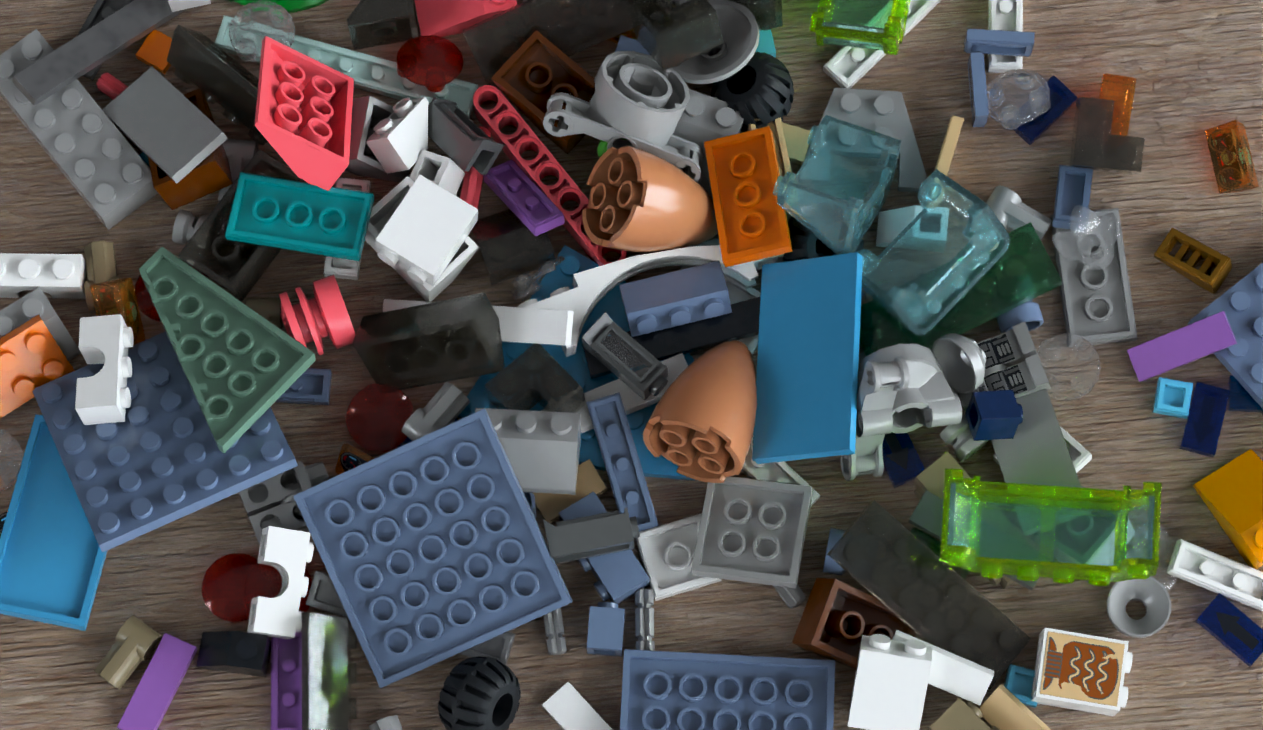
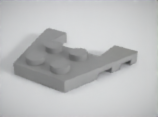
M834 88L797 176V185L827 187L829 154L899 158L898 191L928 193V178L902 92Z

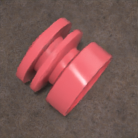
M334 274L313 281L314 298L309 300L300 286L295 288L300 303L295 305L291 304L287 291L279 294L280 315L286 332L306 348L307 343L314 341L318 354H324L322 338L329 336L336 349L358 342Z

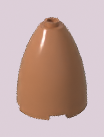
M628 145L620 148L611 147L597 161L588 178L587 185L592 186L588 209L582 210V220L588 238L597 245L622 251L661 252L695 246L713 238L718 233L712 197L684 171L649 152Z
M736 340L723 342L694 360L666 390L644 428L643 441L654 457L662 455L677 465L676 472L681 475L703 482L724 483L726 477L739 476L753 438L757 408V373L752 354L744 343Z

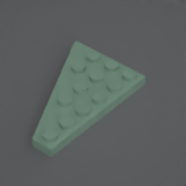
M161 247L139 268V272L219 450L225 453L316 361L315 354L167 249Z

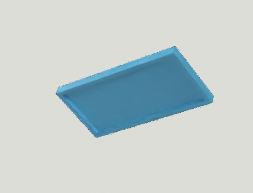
M858 252L762 265L756 374L757 408L752 460L757 464L855 454L863 257Z
M36 414L0 537V614L86 631L107 551L102 553L43 415Z

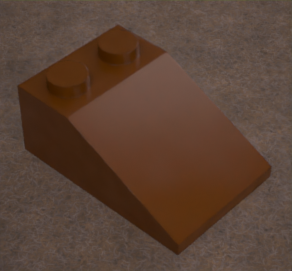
M536 30L491 77V80L547 138L566 154L586 135L583 133L556 137L547 133L544 129L543 120L548 112L546 107L550 96L563 92L590 102L595 93V78ZM563 102L562 109L565 110L566 103ZM555 120L554 126L557 127L558 120Z
M201 88L184 94L191 103L215 124L205 94ZM223 144L177 184L148 157L153 187L172 210L233 184L229 161Z
M816 578L792 643L819 656L835 660V662L856 669L862 635L882 634L892 640L897 629L916 637L922 619L837 579Z

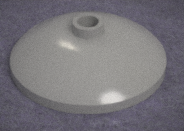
M731 0L704 1L687 8L669 24L662 37L661 56L663 62L675 70L684 82L692 84L718 82L737 73L753 57L759 43V27L752 12L740 3Z

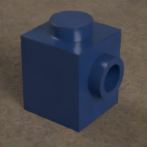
M1013 390L973 392L965 412L974 441L1013 439L1018 425L1023 421V409L1021 404L1017 403Z

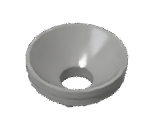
M949 333L941 336L934 342L932 352L936 356L949 386L961 394H969L975 391L983 383L985 363L987 361L985 352L977 345L976 341L956 333Z
M1144 574L1125 576L1113 585L1108 594L1107 614L1109 620L1119 632L1133 638L1152 636L1165 626L1170 617L1171 600L1169 593L1158 580ZM1132 600L1142 602L1146 608L1145 616L1139 620L1130 618L1126 613L1128 602Z

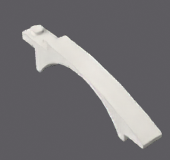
M720 245L690 246L631 256L573 274V289L562 287L553 291L549 298L541 301L530 299L521 303L518 307L574 311L571 346H562L565 356L568 357L576 354L582 328L597 303L616 285L629 277L659 267H694L720 261L724 276L748 289L756 286L755 279L759 276L757 271L762 269V265L782 262L784 254L725 267L722 261Z

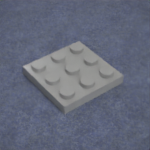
M731 476L726 477L724 483L708 482L691 568L692 575L796 589L813 496L812 486Z

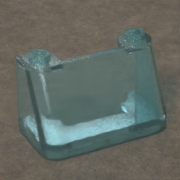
M825 115L819 126L814 125L809 133L807 144L811 145V151L797 174L788 171L784 177H778L773 190V195L777 196V204L838 255L854 253L888 197L902 140Z
M937 169L919 188L918 200L923 210L878 257L868 249L857 251L863 257L862 289L904 327L915 335L920 336L928 333L1004 255L1010 243L1008 232L989 205Z

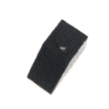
M239 631L203 632L196 667L266 678L271 653V641L267 635Z

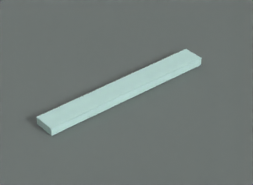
M224 15L214 43L216 50L260 62L262 40L265 36H268L353 78L354 88L398 100L407 97L410 100L425 97L429 102L428 105L433 98L456 102V106L470 118L474 106L473 95L479 88L478 84Z

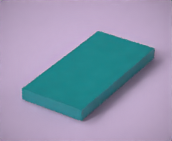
M240 172L225 237L227 240L360 261L375 197L373 193L331 187L329 191L305 182Z

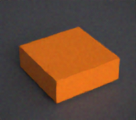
M155 29L149 33L135 55L141 62L150 67L153 66L159 72L166 74L183 47L178 41Z

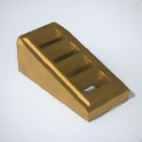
M1171 228L1154 253L1155 258L1213 294L1218 291L1232 269L1229 257L1174 228ZM1177 242H1179L1182 246L1174 257L1169 255ZM1192 250L1193 254L1187 263L1182 262L1188 251ZM1203 257L1206 260L1199 270L1195 269V266ZM1215 265L1216 268L1214 269L1212 274L1208 276V272L1210 271L1212 266Z

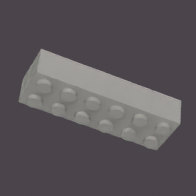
M35 29L0 55V96L104 226L110 230L158 194L153 187L151 170L78 79L35 106L13 83L14 75L54 51L40 32Z

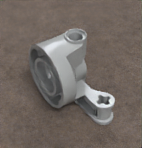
M617 51L607 55L602 62L594 79L595 93L590 102L563 92L555 93L548 99L546 107L548 112L544 116L543 126L547 133L552 136L562 137L584 133L607 142V150L611 147L620 148L628 145L662 158L681 170L684 168V172L696 182L700 179V164L703 160V150L698 144L673 135L676 125L690 100L689 88L682 77L666 63L650 55L635 51ZM563 102L566 103L565 110L562 109ZM555 120H558L557 127L554 126ZM690 151L693 152L692 159L689 158Z
M897 344L881 348L864 357L859 362L855 454L841 455L840 458L841 470L845 480L851 481L855 479V476L872 474L874 477L882 476L884 470L882 444L885 434L891 432L907 433L914 431L922 425L932 428L959 424L961 422L962 406L960 399L956 393L952 392L936 356L929 348L919 344Z

